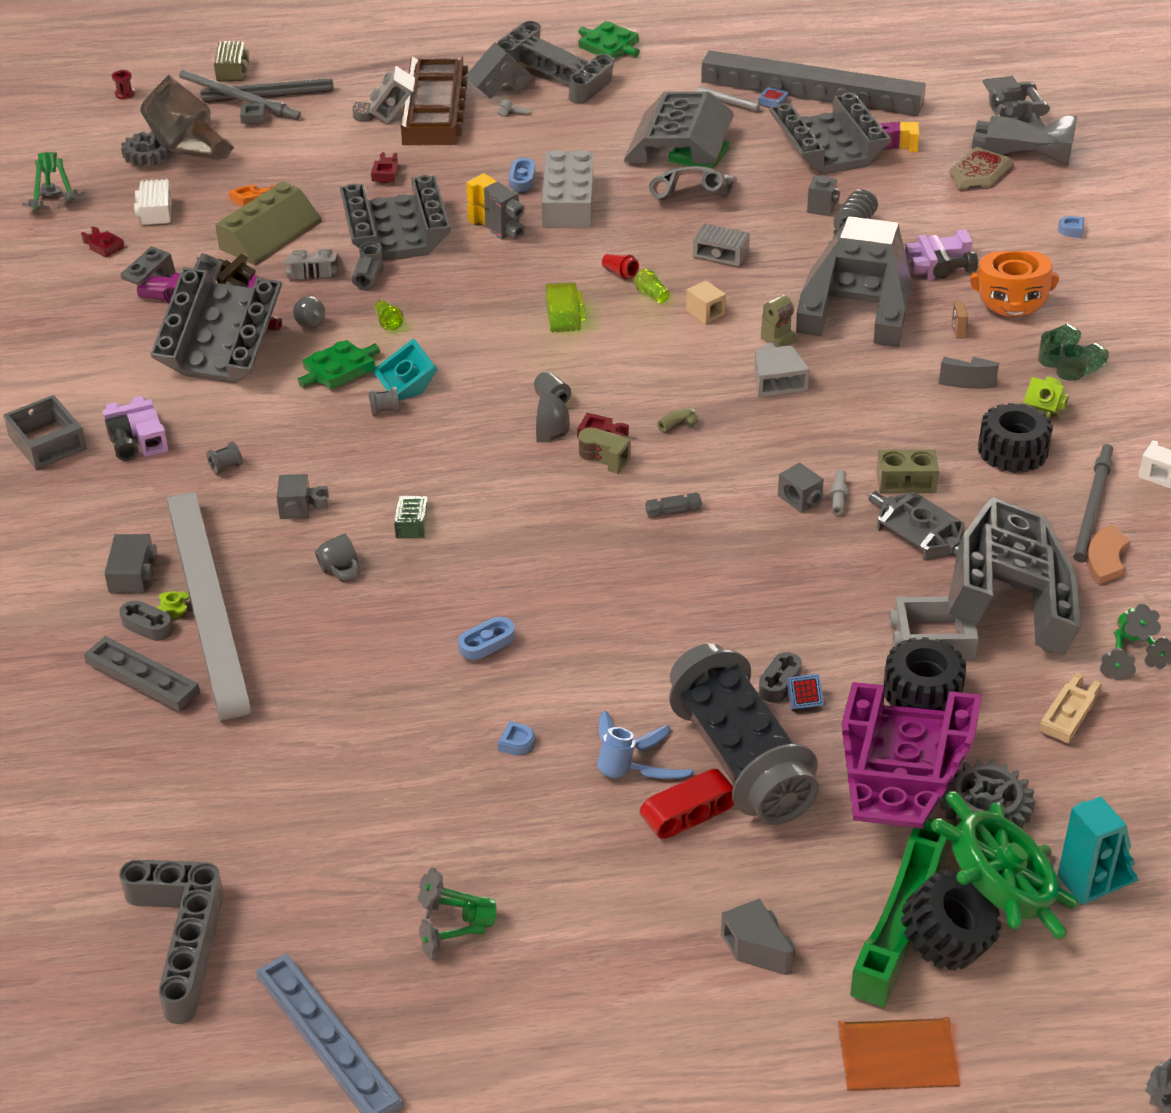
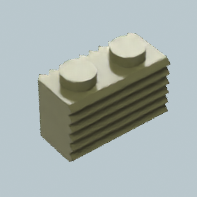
M219 41L214 61L216 81L243 80L244 73L248 72L247 62L250 60L249 49H245L243 41H228L227 43Z

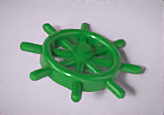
M949 792L946 795V801L962 821L955 827L937 818L932 821L931 827L936 833L951 841L954 855L962 869L957 873V881L962 885L972 883L989 901L1005 911L1007 924L1011 929H1019L1022 926V919H1036L1039 917L1056 939H1063L1067 934V930L1051 911L1050 907L1057 901L1065 907L1073 909L1077 906L1078 900L1074 895L1058 886L1055 871L1048 859L1051 855V848L1045 844L1038 846L1024 830L1006 819L1003 806L1000 803L995 802L991 804L990 812H973L957 792Z

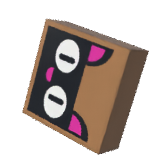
M954 302L951 324L955 338H965L969 317L963 302Z

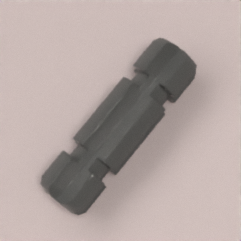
M697 492L689 493L687 497L677 495L661 498V501L657 499L647 500L645 503V509L649 517L660 516L662 512L663 515L687 511L686 508H689L690 511L698 510L702 506L700 494Z

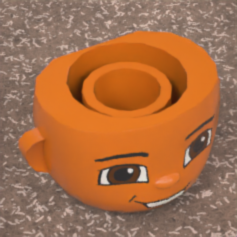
M995 251L989 253L980 260L978 273H973L970 276L971 286L973 290L979 293L982 302L994 313L1010 317L1025 316L1037 311L1043 306L1049 297L1050 291L1055 289L1059 282L1058 274L1053 272L1051 260L1045 254L1035 251Z

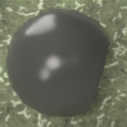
M305 296L294 305L293 317L298 325L306 329H314L324 321L325 307L320 300Z

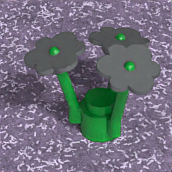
M57 152L37 153L38 160H35L34 198L29 199L28 203H22V206L35 210L50 209V206L43 205V201L39 200V196H54L55 194L63 193L59 186L51 183L50 173L57 172L56 167L59 169L67 191L63 193L64 198L60 199L59 202L68 199L74 200V197L83 195L85 192L78 193L77 189H71L63 167L62 158H57ZM42 171V173H45V183L41 184L40 187Z
M1139 604L1135 609L1129 608L1127 612L1119 616L1117 620L1119 629L1114 631L1116 638L1115 649L1111 651V654L1105 653L1102 655L1103 663L1100 665L1102 674L1106 676L1112 675V678L1115 680H1121L1123 676L1131 677L1135 674L1136 667L1133 665L1135 657L1130 654L1127 655L1125 650L1122 649L1124 638L1129 641L1146 640L1149 643L1146 649L1148 655L1144 659L1147 666H1156L1158 669H1162L1166 666V663H1171V641L1167 637H1160L1155 641L1151 636L1158 634L1161 630V625L1157 621L1159 619L1157 611H1150L1146 604Z
M430 868L428 874L422 876L420 881L421 891L418 895V900L422 902V907L427 909L426 918L422 919V925L419 927V935L423 951L430 960L435 959V950L440 947V940L468 934H484L485 927H493L497 914L496 901L494 899L478 897L443 887V875L436 868ZM439 904L463 908V921L469 922L470 926L438 932V929L433 927L431 922L428 923L427 919H430L432 909L438 910Z

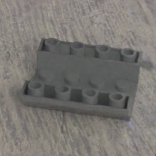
M709 91L663 92L644 112L624 157V163L636 165L647 163L653 148H662L664 146H675L677 148L691 146L693 163H701L703 165L716 163L734 116L733 111Z
M844 93L840 96H834L833 113H821L820 115L800 117L792 104H779L778 106L769 107V112L802 158L822 174L867 167L891 140L855 93Z
M422 175L417 178H411L413 195L401 194L396 197H377L372 200L367 199L364 184H349L340 187L352 244L358 248L366 242L380 244L383 261L428 255L451 231L436 176Z
M183 267L152 348L151 357L184 376L234 383L252 373L282 287V282L256 278L253 288L212 282L206 270Z

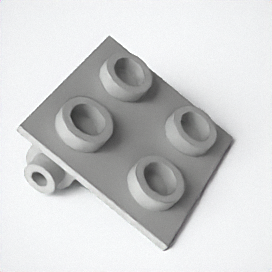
M318 249L317 253L307 254V250L292 251V254L288 255L285 260V264H290V267H286V276L291 277L292 280L305 279V264L307 279H310L309 264H313L314 278H317L318 264L319 278H332V275H337V265H332V262L336 261L338 252L332 253V249Z

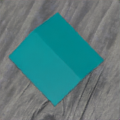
M413 338L380 363L373 372L387 391L391 390L392 387H396L398 401L422 394L438 369L416 339Z

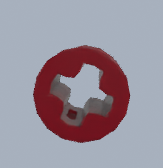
M118 70L112 74V80L115 81L116 85L115 96L118 99H129L135 95V90L131 85L132 73L128 70Z

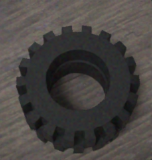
M1022 403L999 404L997 408L992 407L983 415L978 452L984 461H988L990 466H996L1002 471L1008 470L1013 473L1021 471L1023 473L1028 472L1029 469L1035 470L1039 465L1042 466L1048 458L1053 425H1051L1050 418L1046 417L1043 411H1038L1033 406L1029 407Z
M914 637L909 638L908 642H899L897 647H893L890 650L886 659L883 683L886 701L891 702L890 706L945 711L949 691L963 693L966 662L962 659V654L959 651H953L954 647L949 643L945 645L942 643V640H929V637H922V639Z
M943 870L929 877L909 896L902 908V912L905 915L901 918V922L907 928L904 931L906 939H911L913 943L911 947L915 952L919 951L923 954L922 959L926 962L933 961L934 966L940 969L946 966L948 970L955 971L957 968H966L993 946V943L999 938L1000 934L998 931L1001 929L1002 922L997 919L1000 916L999 908L994 907L993 903L981 894L972 883L962 885L957 881L956 876L959 871L954 870L950 873L948 870Z

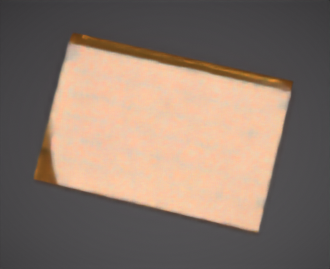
M949 1017L862 1022L838 1021V1033L847 1091L960 1087Z

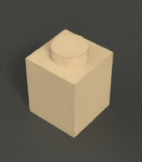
M704 281L686 289V311L705 325L725 316L726 294L708 281Z

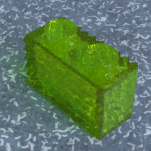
M576 282L545 284L550 332L554 333L556 331L559 333L560 331L569 332L570 330L573 332L577 330L579 332L581 330V321H586L582 290L577 291Z

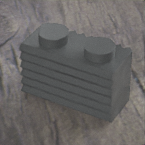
M114 534L105 570L108 592L111 594L114 592L117 594L120 592L123 594L125 592L129 594L131 592L135 594L140 592L142 594L145 590L146 582L152 581L153 570L151 562H156L157 546L152 544L150 534Z

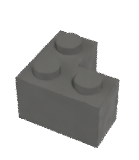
M496 42L490 46L466 74V77L476 88L490 99L505 82L517 93H520L533 78L517 60Z

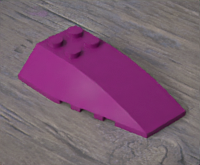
M852 682L842 719V735L853 821L923 829L975 741L982 695L949 691L946 710L939 711L884 705V685Z

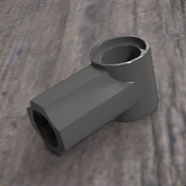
M366 242L359 247L360 257L352 276V283L359 290H368L371 286H374L377 275L383 270L382 249L380 244L376 242Z

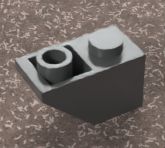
M760 899L722 912L721 936L737 961L783 975L792 973L793 956H795L793 942L788 936L782 934L778 928L775 914L771 910L767 911Z

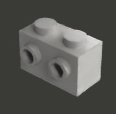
M395 66L391 73L388 71L382 79L380 88H375L369 97V100H371L369 112L389 124L412 94L415 78Z

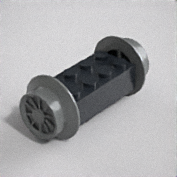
M702 644L688 650L675 662L671 669L670 683L672 687L669 694V703L673 712L678 717L693 722L734 784L732 799L735 806L740 812L746 815L759 816L764 823L770 825L787 823L799 817L813 804L818 794L819 786L815 779L818 762L815 754L810 748L794 744L751 684V666L744 655L736 651L724 650V648L717 644Z

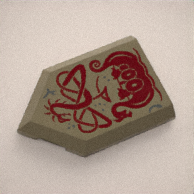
M975 147L950 169L949 173L956 180V186L960 191L968 190L969 186L981 185V188H990L1013 167L1014 163L1009 157Z

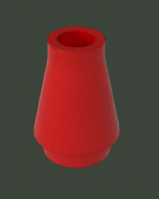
M607 253L602 258V266L623 279L634 278L639 271V261L633 255Z

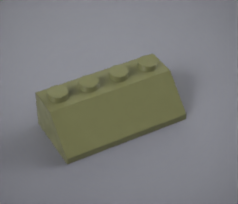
M282 181L215 224L219 249L235 257L243 253L248 256L247 262L256 265L321 221V217L300 188Z

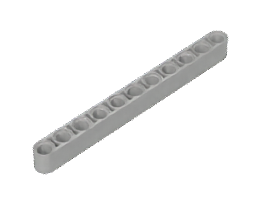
M196 492L167 497L169 513L219 721L251 715L248 694Z

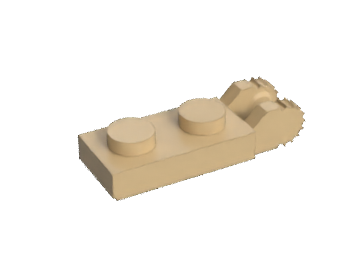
M1078 672L1075 673L1070 682L1064 685L1042 718L1039 731L1069 743L1094 705L1101 690L1102 682L1094 680L1089 689L1085 691L1080 689L1083 684L1084 675Z

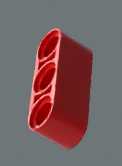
M710 769L649 797L643 802L639 812L658 838L667 839L731 809L735 805L732 799L734 786L720 770Z

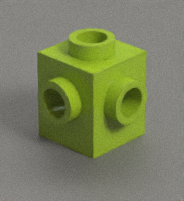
M1046 376L1045 380L1032 377L1023 403L1026 406L1037 408L1038 411H1043L1046 417L1050 418L1051 414L1059 416L1060 410L1064 411L1066 409L1069 395L1066 394V388L1061 385V380Z

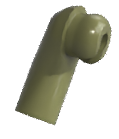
M687 407L669 413L657 422V427L661 432L665 433L683 420L688 427H691L699 421V417L695 414L696 410Z

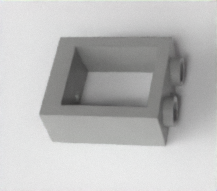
M948 596L896 597L895 608L889 611L890 628H895V631H893V647H897V644L901 641L908 642L909 638L922 639V637H929V640L939 639L945 645L948 643L954 647L953 651H959L962 654L963 660L975 661L979 639L976 625L970 621H961L948 614ZM954 621L957 634L910 635L908 622Z

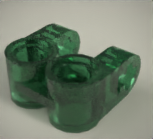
M1068 323L1042 334L1038 361L1046 367H1056V374L1059 378L1075 381L1100 369L1107 362L1109 351L1098 343H1093L1086 347L1078 345L1081 332Z

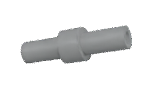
M843 470L835 472L834 484L831 486L830 498L833 500L832 513L834 515H841L843 513L844 501L848 496L846 472Z

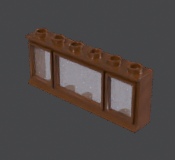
M411 57L408 74L413 76L415 81L413 92L403 106L401 119L402 145H457L458 136H462L468 79L466 77L468 65H464V57H461V60H458V58H418L417 60Z

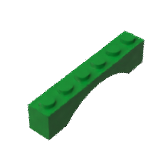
M929 818L923 829L913 828L885 908L874 931L864 942L853 968L850 996L884 1008L912 942L911 939H906L904 931L907 928L901 922V918L905 915L902 912L903 905L907 902L906 900L929 877L940 872L948 853L950 840L932 829L931 824L934 819Z

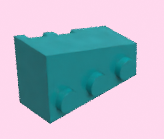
M1101 796L1090 801H1082L1071 809L1057 877L1077 898L1081 905L1138 881V877L1132 868L1135 862L1129 854V849L1132 847L1127 824Z

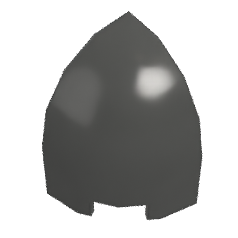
M542 391L536 417V442H551L550 437L559 434L563 437L570 430V417L568 409L561 399L554 394Z

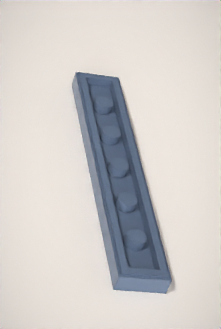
M287 953L256 970L257 979L360 1113H396L404 1108L403 1100Z

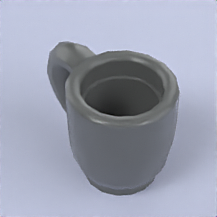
M346 533L326 541L315 550L317 561L323 572L332 571L337 578L347 581L354 580L359 575L360 566L357 563L358 558L353 544ZM352 565V567H351L350 569L340 570V569H343V568H345V567H348V566Z

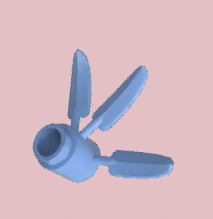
M607 711L602 712L600 715L599 736L601 747L596 765L604 776L619 778L626 775L629 769L641 771V774L646 777L681 779L691 776L694 772L693 769H667L631 763L634 748L637 747L638 750L644 751L655 746L669 734V725L633 739L634 735L631 731L621 727H614L611 716Z

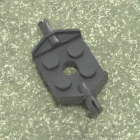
M877 491L870 494L869 501L881 508L877 521L878 531L881 530V525L883 524L924 550L923 560L925 561L958 555L960 541L964 534V522L915 492L895 497L890 496L888 498Z

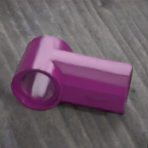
M175 273L171 277L150 276L143 284L137 285L138 296H141V298L162 299L169 304L181 273Z

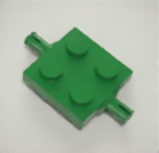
M608 21L603 22L595 29H588L584 26L579 28V35L584 37L579 39L578 43L579 48L595 55H609L613 59L623 54H628L635 58L639 56L640 50L632 47L639 42V34Z
M345 340L339 341L325 350L314 352L311 356L302 359L303 367L309 373L298 377V383L300 387L304 388L307 385L318 382L326 385L329 389H333L376 369L375 361L371 356L380 353L379 346L374 343L364 349H360L350 341Z

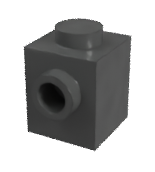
M824 175L813 176L808 188L807 213L831 216L835 203L838 204L840 198V189H837V179Z

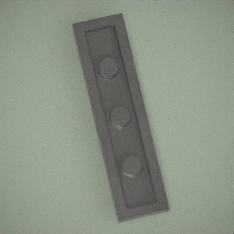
M107 636L103 637L84 653L87 664L177 711L184 708L200 693L198 683Z

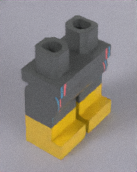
M485 173L466 182L467 201L469 202L467 203V222L472 225L480 223L490 229V232L501 240L508 236L517 239L524 235L525 226L519 223V218L525 213V205L519 202L518 192L514 190L510 192V189Z

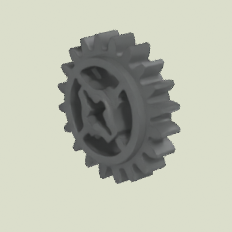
M978 759L975 766L971 767L967 762H963L962 771L960 769L957 770L941 797V809L947 810L946 819L956 818V827L962 820L946 801V795L949 792H957L973 812H990L991 804L998 802L1003 806L1005 818L1023 830L1024 822H1030L1034 810V789L1027 788L1028 779L1018 780L1020 771L1008 772L1007 764H1003L999 768L995 766L993 760H990L988 765H983ZM970 789L969 795L964 797L962 794ZM1011 801L1012 805L1005 808V803Z

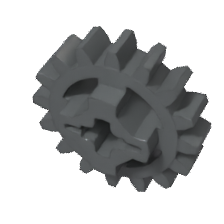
M143 131L133 134V138H125L126 142L121 143L122 157L125 158V162L131 161V165L139 164L140 167H143L145 164L149 166L157 163L161 164L162 159L168 160V156L172 155L173 150L171 139H169L168 135L163 136L162 132L154 133V131H151L149 134H146Z

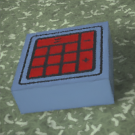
M767 87L758 97V103L766 107L784 104L788 100V92Z
M820 674L786 678L791 710L824 705Z

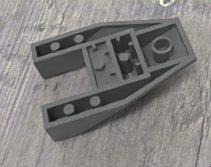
M848 216L808 274L796 312V333L822 336L831 297L879 303L874 326V343L900 347L912 282L899 223Z
M990 497L961 538L948 596V614L961 621H970L978 624L993 597V579L1003 581L1016 589H1025L1033 592L1035 645L1040 646L1045 651L1065 655L1081 628L1077 575L1046 516Z

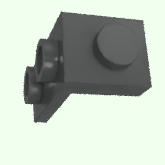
M151 246L120 273V276L125 281L141 285L151 275L171 277L176 272L171 253Z

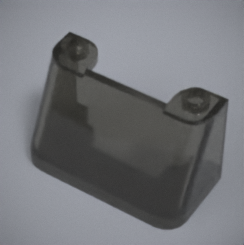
M169 74L143 101L140 108L141 114L159 144L167 151L212 160L226 159L234 149L230 141L220 136L207 125L211 119V112L208 106Z

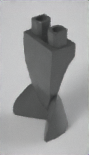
M1069 115L1062 117L1042 130L1023 121L1002 116H991L990 122L978 120L973 135L972 149L979 147L1000 155L1015 151L1035 150L1060 163L1068 164L1078 116Z

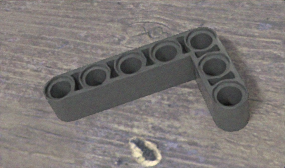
M131 860L125 863L119 871L126 901L134 906L179 908L159 985V997L166 1020L173 1024H183L194 1017L198 1007L224 897L220 872L216 865L208 862Z

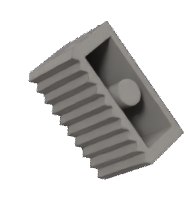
M704 223L693 239L692 256L740 267L749 253L750 234L748 232L744 233V231H735L734 229L730 230V228L726 229L725 227L721 228L720 226L717 227Z

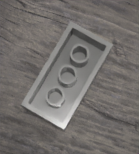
M585 150L546 151L542 194L543 228H591L594 177L593 152Z

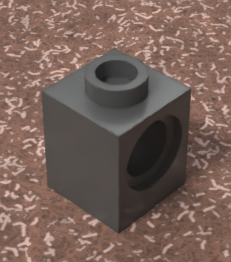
M799 462L779 474L778 497L802 513L822 501L824 479Z

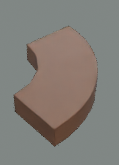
M1113 524L1101 529L1091 540L1088 549V569L1099 585L1121 577L1124 574L1125 567L1120 562L1119 556L1129 549L1130 540Z

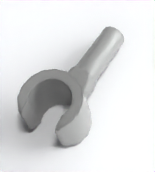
M504 99L498 104V106L502 107L497 111L500 116L504 117L509 112L530 115V109L516 107L509 99Z

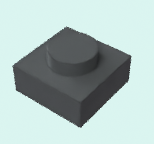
M265 103L242 104L240 113L241 124L256 125L264 123Z

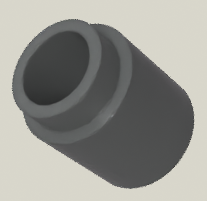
M542 372L535 378L534 387L539 396H541L542 391L554 394L564 404L570 399L571 388L556 374Z

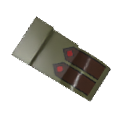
M781 295L765 303L763 306L761 339L767 343H774L776 347L788 346L796 341V333L791 330V317L794 314V305L786 295Z
M597 428L583 429L578 435L580 457L585 460H596L606 464L610 472L618 474L631 459L630 438Z

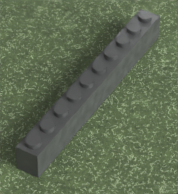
M711 50L708 51L702 61V83L764 92L769 87L788 92V96L833 103L834 96H840L844 93H855L866 108L919 116L924 104L926 83Z

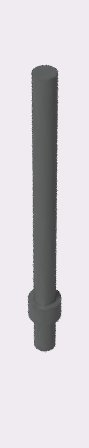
M183 69L180 71L179 77L251 104L265 103V109L271 110L275 115L281 117L285 115L299 120L301 117L300 111L287 107L285 103L273 102Z
M1109 444L1102 446L1100 456L1095 461V476L1073 558L1078 562L1085 560L1106 476L1111 472L1113 447Z

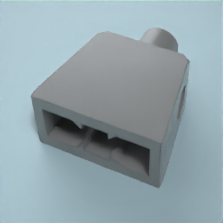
M769 342L764 344L761 349L755 351L754 374L758 397L808 391L809 367L792 346L776 347L774 343Z

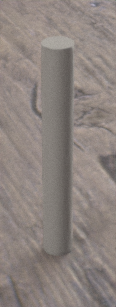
M699 86L697 91H709L718 100L755 112H758L760 109V103L702 86Z

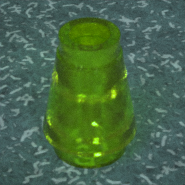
M644 268L636 274L634 284L638 291L659 303H663L668 299L670 292L653 270Z
M385 300L377 301L374 305V311L380 326L390 331L400 328L403 323L402 311Z

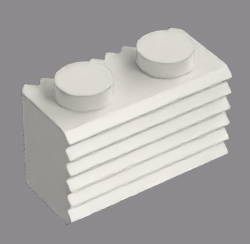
M169 180L141 181L140 190H135L136 203H134L136 218H140L142 226L171 223L172 196Z

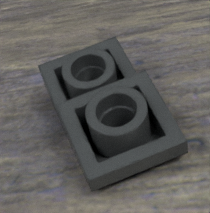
M944 357L941 362L939 384L977 389L995 387L997 384L999 362L973 357L971 362Z

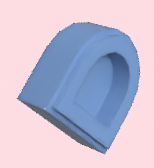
M1076 216L1061 218L1058 224V232L1064 236L1082 238L1084 218Z
M509 721L498 741V751L512 755H524L531 752L535 745L533 730L526 725Z

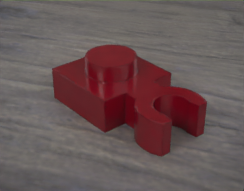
M385 152L380 154V161L374 162L371 171V181H379L381 183L395 182L399 171L397 153H394L392 157H385Z
M93 226L91 227L92 234L81 233L83 243L89 245L92 251L105 258L125 248L123 239L109 231L100 233L99 228Z
M586 413L577 428V437L586 428H597L623 437L624 435H629L628 424H613V418L592 413Z

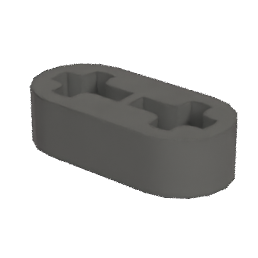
M129 601L121 606L119 611L123 627L154 641L166 639L171 635L173 628L168 613L141 601Z
M783 652L773 659L759 679V695L763 700L779 702L788 695L786 678L801 676L802 661L798 655Z

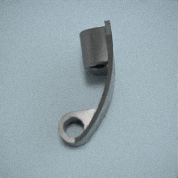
M685 166L672 169L653 178L649 183V191L656 198L668 199L674 193L680 175L703 173L701 182L704 189L727 197L733 182H736L737 178L707 167ZM661 182H665L667 186L663 194L657 192V186Z

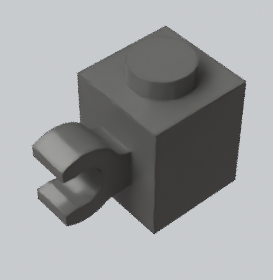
M308 474L279 475L277 504L280 519L308 518L310 504L318 509L328 508V487L318 486L309 488Z

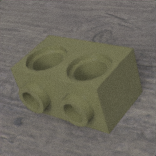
M935 449L878 450L876 473L879 493H937L939 467Z

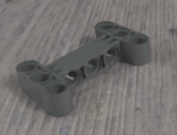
M525 21L497 42L501 48L518 62H522L570 85L568 98L574 103L587 102L612 81L613 57L601 54L588 61L540 39L541 25L538 22Z

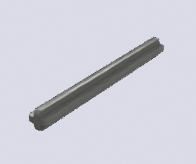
M331 78L231 86L259 97L332 91L334 89ZM210 88L201 89L202 101L237 99Z

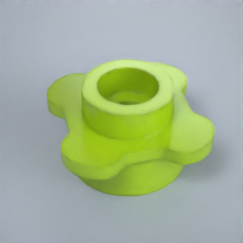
M184 591L163 592L159 595L161 602L157 609L168 613L171 619L179 618L187 611L186 601L189 599V594Z

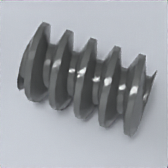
M865 189L853 191L835 214L833 222L836 231L838 232L848 216L871 219L878 208L876 196Z

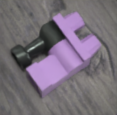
M957 230L956 236L939 238L935 235L928 237L926 235H918L917 243L905 244V255L907 261H911L912 274H924L927 281H935V276L942 277V279L946 278L952 269L964 268L966 272H976L978 268V257L975 251L971 252L973 242L967 230Z
M143 396L133 398L130 401L131 404L120 406L116 402L106 404L105 410H102L106 431L110 441H116L114 451L118 459L127 461L137 455L138 448L135 441L131 439L132 437H137L144 457L169 452L165 430L159 422L151 399L146 400ZM150 441L160 442V444L155 447L146 446V443Z

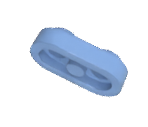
M519 158L512 162L509 173V187L514 191L523 193L533 186L535 162L532 159Z
M495 617L463 632L458 638L460 655L469 660H478L511 644L515 639L514 623L505 617Z

